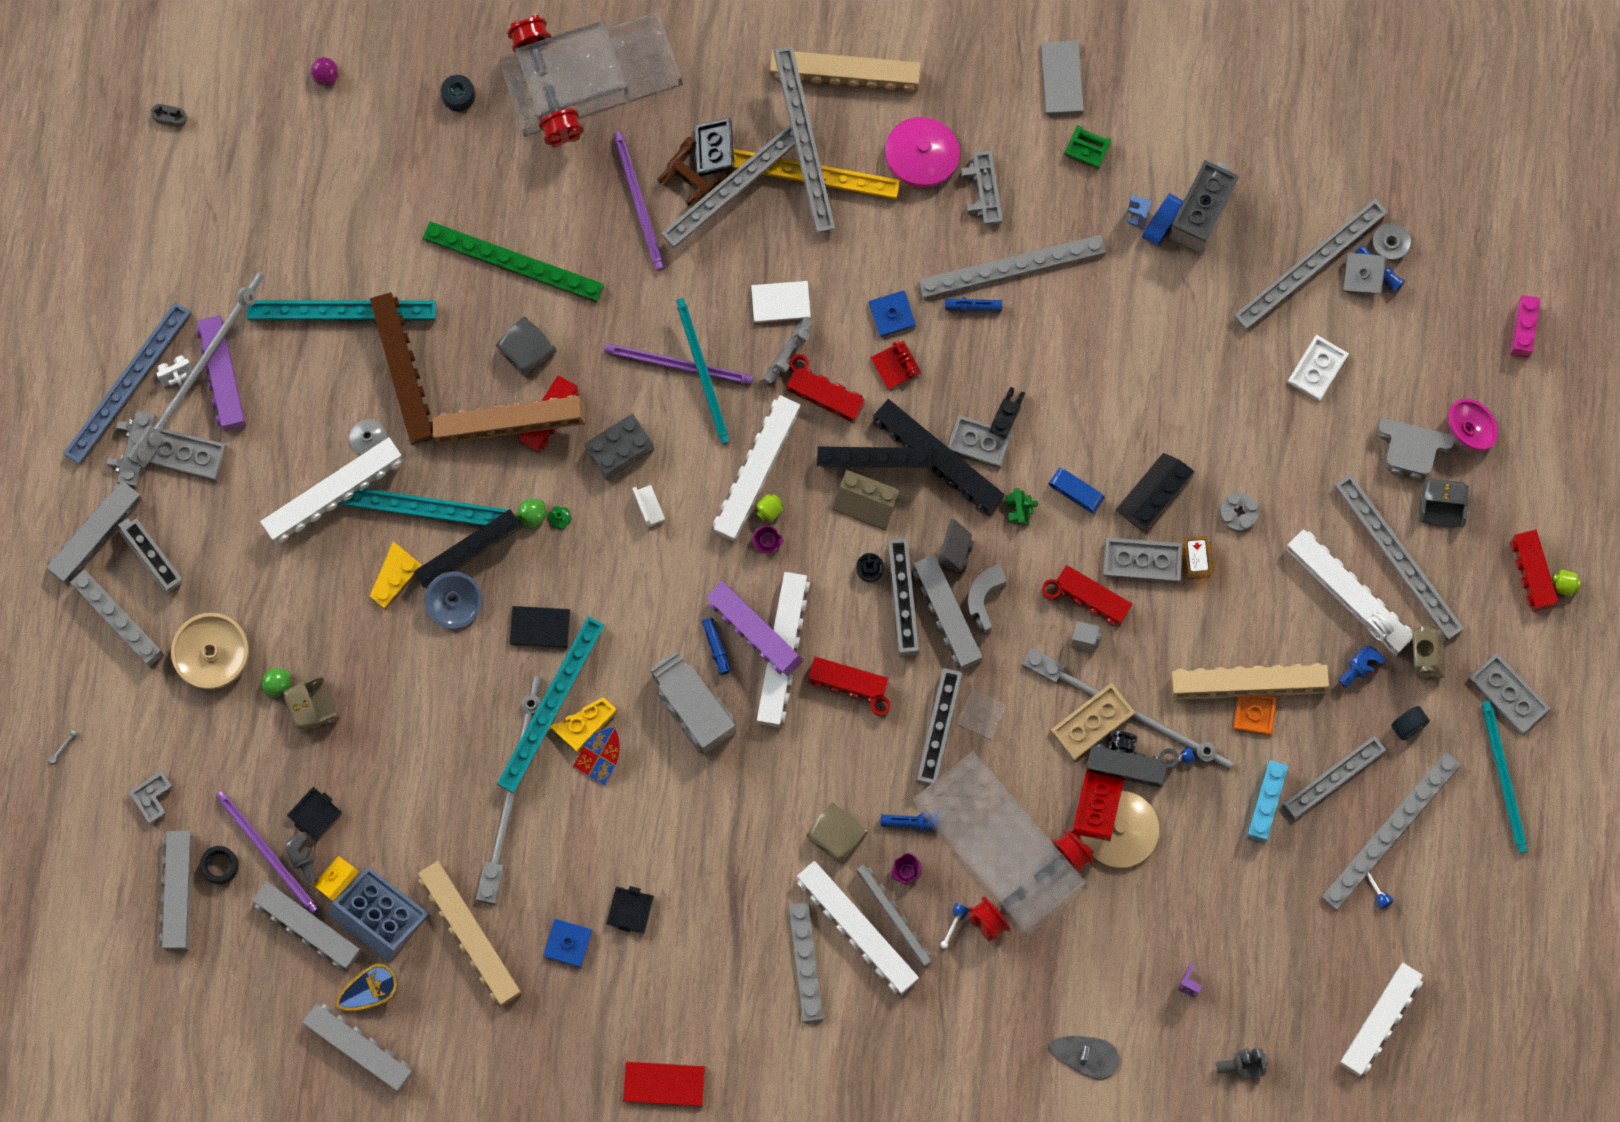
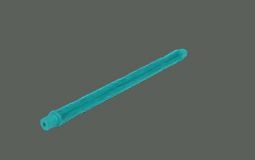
M684 298L677 299V310L684 326L713 417L717 436L720 437L722 444L730 442L728 438L729 433L726 429L692 324L688 305L685 303Z
M1490 701L1482 702V712L1515 845L1518 847L1519 853L1528 852L1526 847L1527 841L1494 708H1492Z

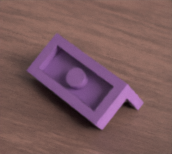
M1191 963L1178 990L1196 998L1202 985L1188 979L1194 967V964Z

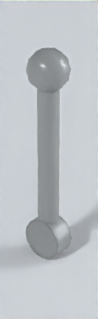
M76 730L70 731V736L56 754L49 757L50 763L55 764L57 762V757L71 739L77 736Z

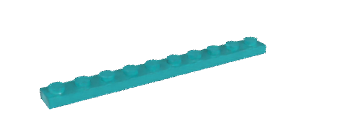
M256 300L252 306L247 307V320L376 321L370 300ZM399 300L400 308H397L399 315H403L404 321H436V300Z
M372 489L358 490L353 493L349 500H342L337 504L485 526L509 510Z
M587 616L496 785L514 794L605 626L603 623Z

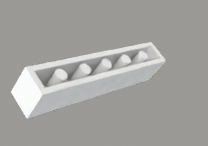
M1405 963L1399 966L1339 1065L1358 1077L1362 1073L1367 1074L1372 1066L1369 1063L1372 1057L1377 1058L1382 1050L1380 1047L1381 1042L1388 1040L1393 1032L1390 1030L1393 1023L1398 1024L1403 1016L1400 1013L1403 1007L1407 1008L1413 1000L1410 997L1414 990L1417 992L1423 983L1420 980L1423 976L1421 973Z

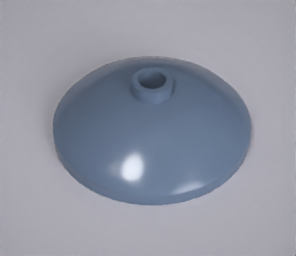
M461 572L443 573L429 584L424 598L425 608L429 617L436 624L450 629L461 628L471 623L479 614L482 606V593L476 581L469 575ZM454 594L455 598L453 600H449V595Z

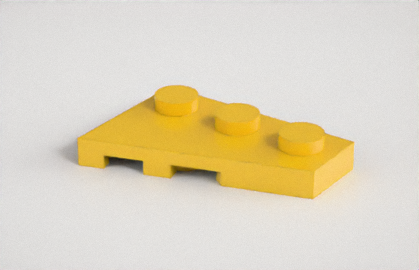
M393 541L372 589L370 598L386 609L415 576L413 571L421 567L422 564Z
M602 697L584 707L578 713L567 716L565 720L557 724L554 723L550 728L578 753L585 742L593 734L600 731L618 710Z

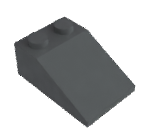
M950 519L940 553L939 565L943 570L961 575L962 569H967L969 559L966 556L968 551L972 552L974 541L971 540L972 534L954 519Z

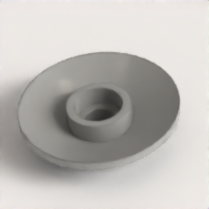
M1395 223L1380 226L1373 236L1375 251L1381 256H1386V259L1389 260L1403 257L1411 245L1408 231ZM1392 241L1394 246H1389L1387 242Z
M372 419L362 420L355 424L350 432L349 440L351 447L356 453L362 455L387 439V432L378 421ZM370 433L371 437L366 439L364 435Z

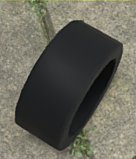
M214 846L203 854L200 860V869L210 882L225 884L236 876L239 870V862L237 856L229 848ZM216 854L226 855L231 862L229 872L223 876L212 875L208 869L210 858Z

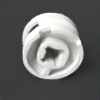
M1375 611L1372 613L1371 618L1368 617L1364 620V624L1377 640L1383 641L1386 635H1390L1394 629L1382 613L1378 615L1379 612Z

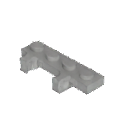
M992 151L973 152V163L969 165L970 167L961 168L960 171L961 179L968 177L977 181L979 199H977L975 204L970 205L967 203V214L977 213L978 216H982L984 225L1000 224L1003 222Z
M806 317L799 322L760 381L766 385L771 382L774 383L779 378L780 371L783 373L787 371L790 366L788 364L792 351H797L801 341L806 343L811 335L808 334L811 330L809 327L812 323L811 320Z
M136 410L134 420L129 419V423L118 421L116 428L118 431L125 430L127 432V437H129L125 455H121V459H111L108 457L107 464L109 467L116 468V472L120 473L117 481L119 484L124 481L128 486L137 488L142 467L127 456L148 425L154 426L155 414Z

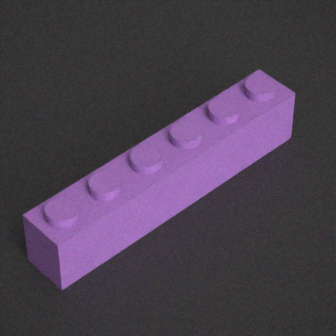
M220 315L198 320L199 327H196L198 337L202 338L203 344L200 345L202 355L224 324ZM225 335L206 363L205 370L206 373H210L211 377L208 380L210 391L214 390L215 397H212L214 408H218L219 415H216L218 426H222L224 431L247 425L228 340Z
M723 581L706 597L711 602L709 606L716 613L720 610L723 613L721 618L729 625L733 623L736 626L734 630L741 637L745 635L749 639L747 643L754 650L758 648L761 651L759 655L766 662L771 660L774 663L772 668L780 675L784 673L789 676L804 661Z

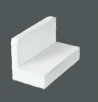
M649 485L639 490L636 487L632 488L647 527L665 521L652 486Z

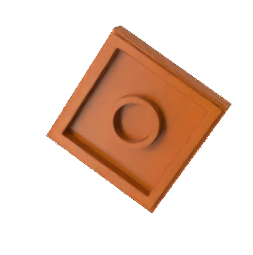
M1267 695L1237 697L1233 730L1272 736L1277 697Z

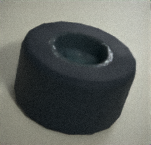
M452 75L442 83L440 91L446 107L453 111H464L473 104L475 91L470 79L463 75Z
M1416 706L1394 720L1391 727L1400 740H1406L1426 727L1430 720L1422 708Z

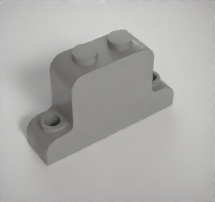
M1380 418L1377 426V435L1381 439L1389 441L1385 467L1392 474L1409 475L1414 480L1428 477L1433 467L1435 454H1447L1455 441V436L1385 418Z

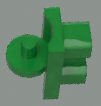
M1015 488L1013 493L1005 495L1007 505H1016L1017 511L1008 513L1009 522L1012 524L1021 523L1029 525L1028 514H1034L1033 508L1038 506V502L1032 501L1031 495L1025 496V492L1020 491V488Z

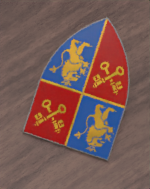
M617 727L605 728L593 734L585 742L572 765L606 786L620 758L621 741Z

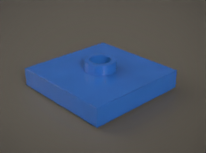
M905 290L868 301L880 337L916 327Z
M555 919L543 956L581 968L593 930Z

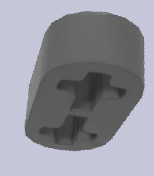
M157 104L151 110L154 120L158 123L180 127L187 122V115L181 108ZM160 110H163L164 114H161L160 117H158L156 112H160ZM178 114H181L182 118H179L178 121H176L175 117L173 116H178Z

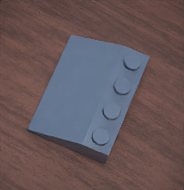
M369 867L332 902L328 913L332 919L388 962L402 949L429 914Z

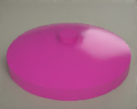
M926 117L910 118L899 123L890 132L885 145V160L893 175L903 183L919 188L934 187L948 180L956 170L960 156L959 144L953 132L943 123Z

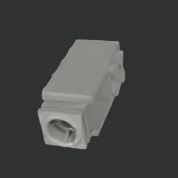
M678 652L663 658L650 670L652 678L659 687V699L674 720L681 722L682 731L698 753L702 751L706 755L736 734L735 727L737 725L733 716L719 697L715 699L691 664L687 665Z

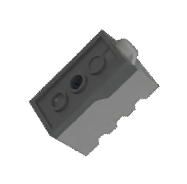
M1204 160L1172 223L1170 240L1203 255L1237 185L1239 176L1232 173L1229 166L1221 162L1213 164Z

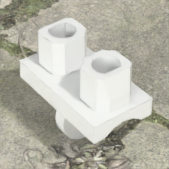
M183 355L174 359L175 365L168 367L167 363H163L158 366L156 374L163 387L178 383L179 387H182V380L188 378L192 372V366Z

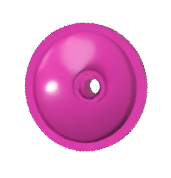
M1468 398L1457 400L1452 404L1448 411V423L1453 435L1461 444L1472 450L1484 451L1496 443L1498 426L1491 412L1483 404Z

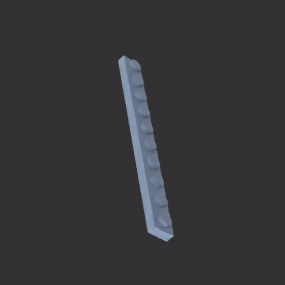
M176 302L172 305L64 451V455L81 465L191 316L189 310Z

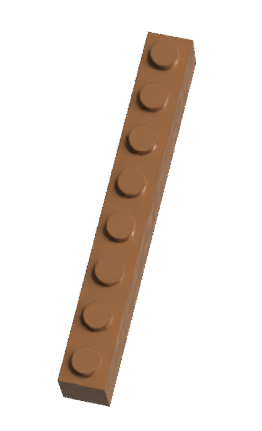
M570 395L562 399L550 398L548 401L534 400L526 404L514 403L512 406L505 407L498 405L490 409L477 408L475 411L441 413L439 416L432 417L433 438L438 444L584 425L585 403L580 396Z

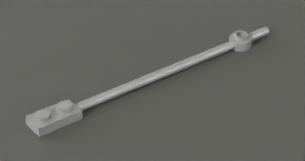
M258 272L248 288L243 287L237 291L236 301L238 303L156 426L153 428L148 425L127 457L141 467L145 468L165 438L160 432L242 309L250 307L255 303V290L265 277L264 274ZM249 295L250 298L246 301V296Z
M1033 648L1030 649L1022 663L1023 667L1055 684L1058 679H1061L1091 696H1095L1100 692L1063 672L1065 665ZM1134 710L1136 713L1132 716L1133 718L1183 745L1191 747V749L1196 751L1200 761L1207 763L1214 760L1229 769L1232 768L1234 762L1217 754L1216 748L1212 743L1204 742L1198 744ZM1209 749L1210 754H1204L1203 750Z
M534 676L530 695L522 700V709L526 714L519 742L541 703L537 696L542 678ZM530 701L535 703L533 707H528ZM507 791L491 863L484 862L476 897L477 901L496 905L504 871V865H499V860L515 792L513 794Z

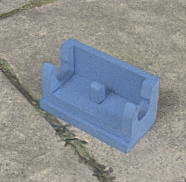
M1131 195L1128 212L1135 214L1137 219L1132 220L1128 218L1127 222L1144 230L1151 200Z

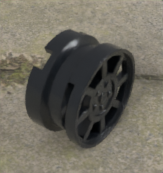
M874 553L863 554L857 561V574L859 578L868 583L879 580L883 574L882 559Z
M1111 731L1110 737L1112 739L1108 743L1110 749L1120 748L1126 750V753L1135 752L1136 747L1134 743L1137 742L1138 738L1136 735L1124 731Z

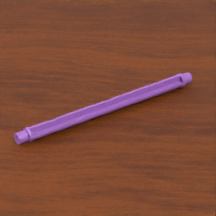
M616 132L613 134L614 143L616 144L653 260L652 263L655 265L656 270L660 271L664 269V260L655 238L626 147L625 138H623L621 132Z
M606 344L604 352L611 353L613 356L617 355L698 373L694 362L621 347L616 344ZM706 365L709 376L740 382L741 384H752L753 376L746 375V373Z
M223 791L217 793L216 797L220 801L219 803L234 818L244 833L301 901L304 908L308 909L311 914H314L319 909L314 904L315 901L299 885L297 880L231 801L230 797Z

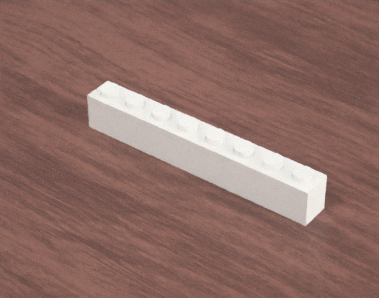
M781 395L778 400L773 401L770 408L772 412L769 417H765L762 424L764 428L761 433H757L753 450L750 449L747 453L746 460L748 461L745 467L741 466L737 474L739 479L737 483L732 484L729 490L731 495L728 500H724L721 506L723 511L720 517L717 516L712 525L715 534L734 543L801 410L800 404Z
M388 437L260 522L275 544L278 542L282 543L293 532L297 533L303 530L310 521L318 520L325 511L329 512L335 509L342 500H349L354 492L367 488L374 479L379 480L388 470L399 467L402 464L403 457Z
M1303 529L1287 545L1286 550L1364 626V620L1368 617L1371 618L1372 613L1375 611L1379 612L1378 615L1382 613L1391 623L1394 631L1390 635L1387 634L1386 638L1381 642L1397 656L1413 640L1411 628L1407 625L1403 626L1399 622V617L1394 612H1389L1385 608L1382 600L1379 598L1375 599L1371 595V590L1366 585L1362 586L1357 581L1358 578L1354 573L1346 571L1343 568V563L1338 558L1334 559L1329 554L1330 551L1326 546L1315 541L1316 537L1311 532H1306Z
M784 572L774 631L795 650V648H799L800 637H797L798 630H802L804 619L800 617L801 612L806 610L807 600H804L805 593H809L810 582L807 581V575ZM769 660L767 662L757 724L780 728L781 723H785L786 712L783 709L784 704L788 705L790 693H787L788 685H792L793 674L787 676L782 673L780 675L772 668L774 663Z
M815 860L797 875L799 880L797 882L798 886L804 892L807 890L812 895L810 899L816 906L820 904L823 907V914L830 921L833 919L838 924L836 928L842 935H848L851 939L849 943L854 949L857 950L859 948L864 953L862 955L863 959L869 965L872 963L877 968L875 972L881 979L886 978L890 984L888 986L895 994L903 995L919 980L915 972Z

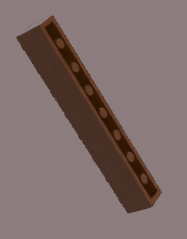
M392 292L372 297L370 302L409 441L413 445L434 439L432 434L433 422H429L427 416L430 415L428 404H424L422 397H425L423 386H419L417 379H420L418 368L413 367L412 363L415 361L413 351H409L407 345L410 343L408 333H404L402 328L405 325L403 315H399L397 308H400L398 297H394Z

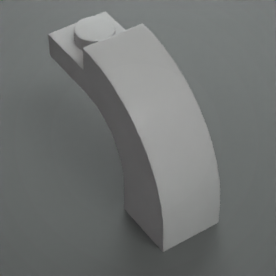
M1000 564L983 571L975 579L969 591L970 619L978 617L975 619L979 630L983 629L984 634L992 631V625L984 607V600L990 592L1007 584Z

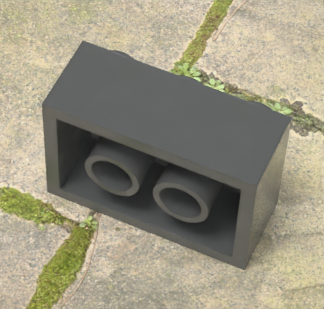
M633 413L585 443L587 452L606 480L654 451L652 441Z

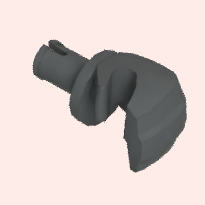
M301 833L290 838L285 845V849L294 868L302 870L308 885L313 883L311 877L314 882L318 881L319 878L312 866L316 858L315 856L309 857L312 848L308 847L303 853L299 851L302 844L309 839L307 833Z
M1248 1048L1239 1051V1053H1235L1233 1060L1216 1062L1218 1074L1235 1071L1238 1077L1245 1076L1249 1078L1264 1076L1268 1066L1267 1055L1260 1048L1248 1051Z

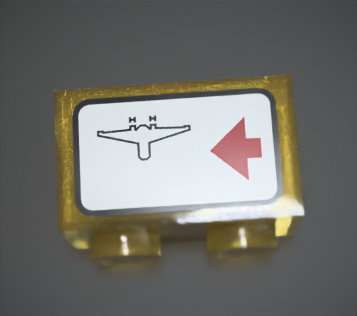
M1207 536L1184 538L1183 549L1187 580L1210 578L1211 572H1214V562L1210 560L1209 553H1212L1211 542H1208Z

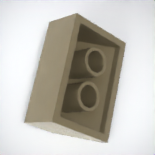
M846 470L832 510L886 530L899 499L900 490Z

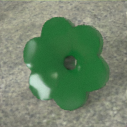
M555 506L553 511L548 513V519L553 528L564 529L572 520L569 515V509L566 507Z

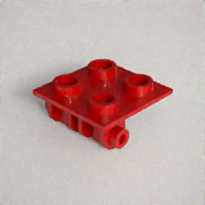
M897 340L892 343V347L870 357L888 390L921 373L904 340L901 342Z

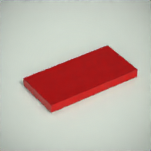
M1086 771L1073 825V834L1111 842L1124 778Z
M626 1061L623 1102L702 1107L705 1066Z

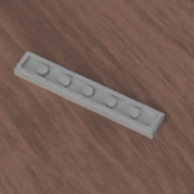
M1374 735L1283 803V807L1294 820L1387 750Z

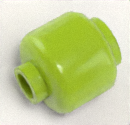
M766 494L755 504L757 511L755 515L762 522L764 520L773 522L783 512L782 506L784 504L775 494Z
M1563 569L1558 574H1553L1552 583L1555 593L1567 597L1577 594L1581 579H1578V574Z

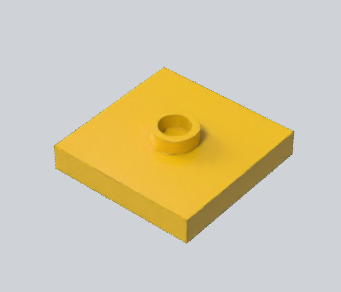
M338 856L313 886L330 900L334 901L356 877L359 871Z

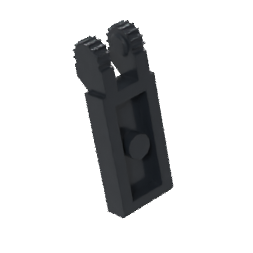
M1010 387L1006 398L1003 399L989 429L990 433L1007 439L1025 397V392L1021 391L1016 403L1010 401L1015 389Z

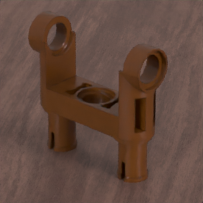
M691 137L684 140L680 150L667 163L668 168L657 178L660 184L663 183L664 187L667 186L675 175L680 176L696 191L685 201L689 207L690 205L693 207L733 173L732 170L718 172L707 182L684 164L683 161L692 153L691 150L696 144V141Z

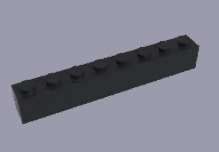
M887 399L873 415L876 427L880 430L885 429L893 441H899L904 445L903 448L935 449L934 469L932 472L938 478L943 477L950 488L959 490L962 493L961 496L966 501H972L977 505L976 509L982 514L986 513L990 516L1004 500L1005 494L890 399Z

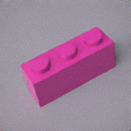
M1521 295L1517 305L1510 355L1525 358L1531 356L1540 305L1539 297Z

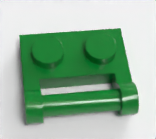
M1077 125L1064 155L1099 169L1112 139L1108 137L1103 138ZM1081 136L1103 146L1099 148L1078 138Z

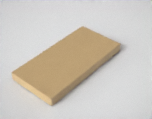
M1111 682L1053 727L1051 732L1075 761L1087 752L1091 746L1096 745L1136 712Z

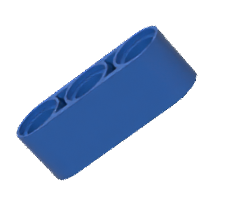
M1169 193L1146 227L1142 238L1158 247L1170 230L1184 201Z
M1060 467L1048 483L1054 490L1093 514L1105 499L1101 492Z

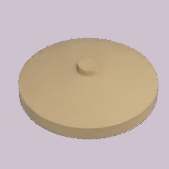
M203 613L190 618L178 629L172 641L171 658L178 674L190 685L206 690L219 689L231 684L241 675L248 662L249 644L244 631L233 619L219 613Z
M1122 791L1111 842L1086 836L1081 837L1083 844H1087L1092 849V855L1097 862L1115 869L1131 868L1142 863L1153 852L1159 838V822L1154 809L1145 799L1135 793Z

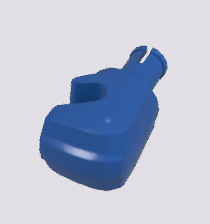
M1364 646L1348 662L1350 669L1338 679L1339 683L1341 684L1347 679L1342 685L1347 689L1358 677L1365 679L1367 677L1365 672H1373L1375 670L1367 666V661H1374L1382 665L1385 662L1384 657L1374 647Z

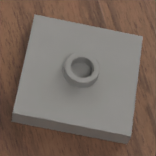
M1348 253L1343 290L1382 294L1386 256Z

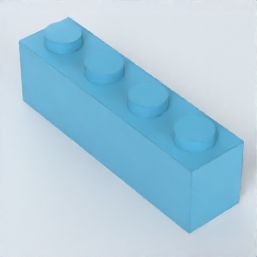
M1269 760L1246 838L1266 843L1288 765Z

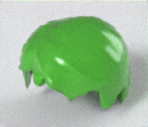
M539 499L524 500L517 510V518L526 529H532L541 524L547 514L544 501Z
M273 668L267 671L262 679V690L270 698H278L283 695V692L289 689L292 684L290 681V671L283 668Z

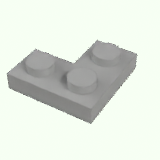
M161 770L129 791L150 825L166 815L157 798L173 787Z

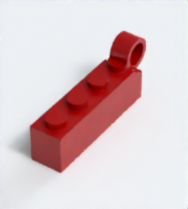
M803 354L794 355L790 359V369L793 374L786 385L787 391L855 424L865 405L863 396L854 391L852 393L847 391L839 383L833 384L829 382V379L825 376L812 374V371L808 369L809 361L807 357ZM797 360H802L806 365L802 369H796L793 363Z
M1068 565L1064 567L1057 580L1049 579L1042 586V595L1045 599L1056 600L1060 595L1063 597L1068 596L1073 599L1072 602L1080 607L1085 606L1091 614L1097 617L1099 615L1102 616L1109 625L1114 627L1115 625L1121 626L1132 608L1131 602ZM1048 585H1055L1058 592L1055 595H1049L1045 588Z
M814 656L808 676V682L811 683V686L816 688L827 687L830 688L829 691L837 694L844 692L854 699H859V697L865 698L868 703H871L873 714L878 717L886 716L889 713L890 701L884 696L889 682L888 677ZM884 701L887 704V709L879 712L874 708L875 703Z

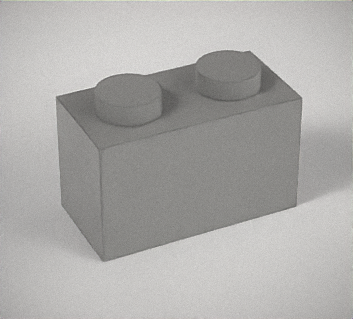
M1077 621L1070 648L1093 653L1094 647L1098 648L1102 635L1101 632H1098L1099 626Z

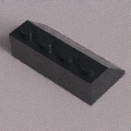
M1163 453L1115 511L1146 534L1192 479L1195 471L1180 459Z

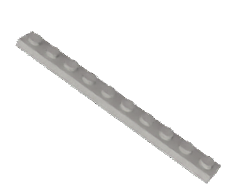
M793 46L774 49L773 52L815 231L818 233L835 229Z
M791 125L787 126L665 229L661 236L673 248L677 247L795 147Z
M1374 199L1234 315V318L1245 330H1248L1388 213L1386 209Z
M1101 235L919 279V285L923 299L1105 255L1106 251Z
M1350 474L1335 484L1334 487L1432 621L1442 631L1446 640L1448 641L1463 631V626L1353 476Z
M1445 752L1321 898L1333 909L1337 910L1461 764Z

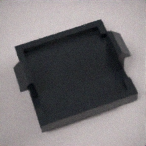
M312 787L287 816L295 822L294 826L302 833L305 831L312 839L317 841L342 812L331 803L333 799L325 792L321 794L315 787Z
M616 886L606 925L618 927L619 930L627 932L634 931L645 934L654 895L641 893V888L630 886L629 889H624Z

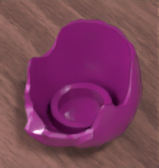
M318 58L311 66V75L314 81L319 85L334 86L339 74L336 63L330 58Z
M761 526L755 530L752 536L753 546L758 552L763 554L777 551L781 543L784 542L782 535L778 534L777 529L772 526Z
M906 853L895 860L891 877L896 881L902 882V884L916 882L922 874L921 862L915 855Z

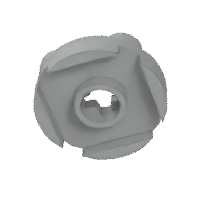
M1244 493L1230 494L1223 501L1220 508V516L1224 525L1236 532H1242L1254 526L1259 516L1256 500ZM1242 508V511L1245 512V514H1241L1240 517L1236 516L1237 513L1234 512L1235 509Z

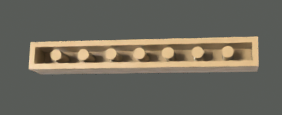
M772 50L770 77L780 80L774 50ZM794 52L801 82L803 80H808L812 83L829 82L832 85L843 83L852 87L866 85L868 88L885 87L888 90L900 88L905 91H914L919 88L921 62Z
M1314 663L1310 666L1294 664L1288 667H1283V665H1274L1272 667L1254 666L1253 668L1238 666L1233 669L1217 667L1214 670L1197 668L1192 671L1177 669L1172 671L1171 674L1172 700L1234 698L1258 695L1327 694L1329 689L1327 665Z
M439 861L418 873L421 877L418 879L423 889L428 888L431 894L428 897L434 906L438 904L441 911L438 913L444 922L448 920L450 923L449 931L454 939L458 937L462 942L459 947L464 955L468 953L472 958L469 963L474 971L479 970L482 974V977L479 979L485 988L489 986L493 993L490 996L494 1003H500L503 1007L520 996L522 993Z

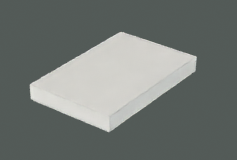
M808 281L751 285L754 323L801 320L806 317L811 319Z
M1316 335L1287 383L1320 402L1349 353Z

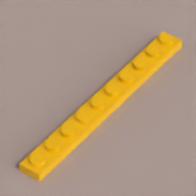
M734 149V170L738 169L755 153ZM781 158L762 174L804 183L800 163L796 160ZM821 165L825 187L897 200L900 180Z

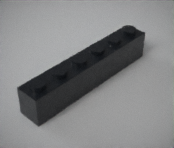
M818 446L817 466L934 469L935 449Z
M509 509L413 572L423 588L427 589L429 584L439 575L456 571L523 526L514 512Z

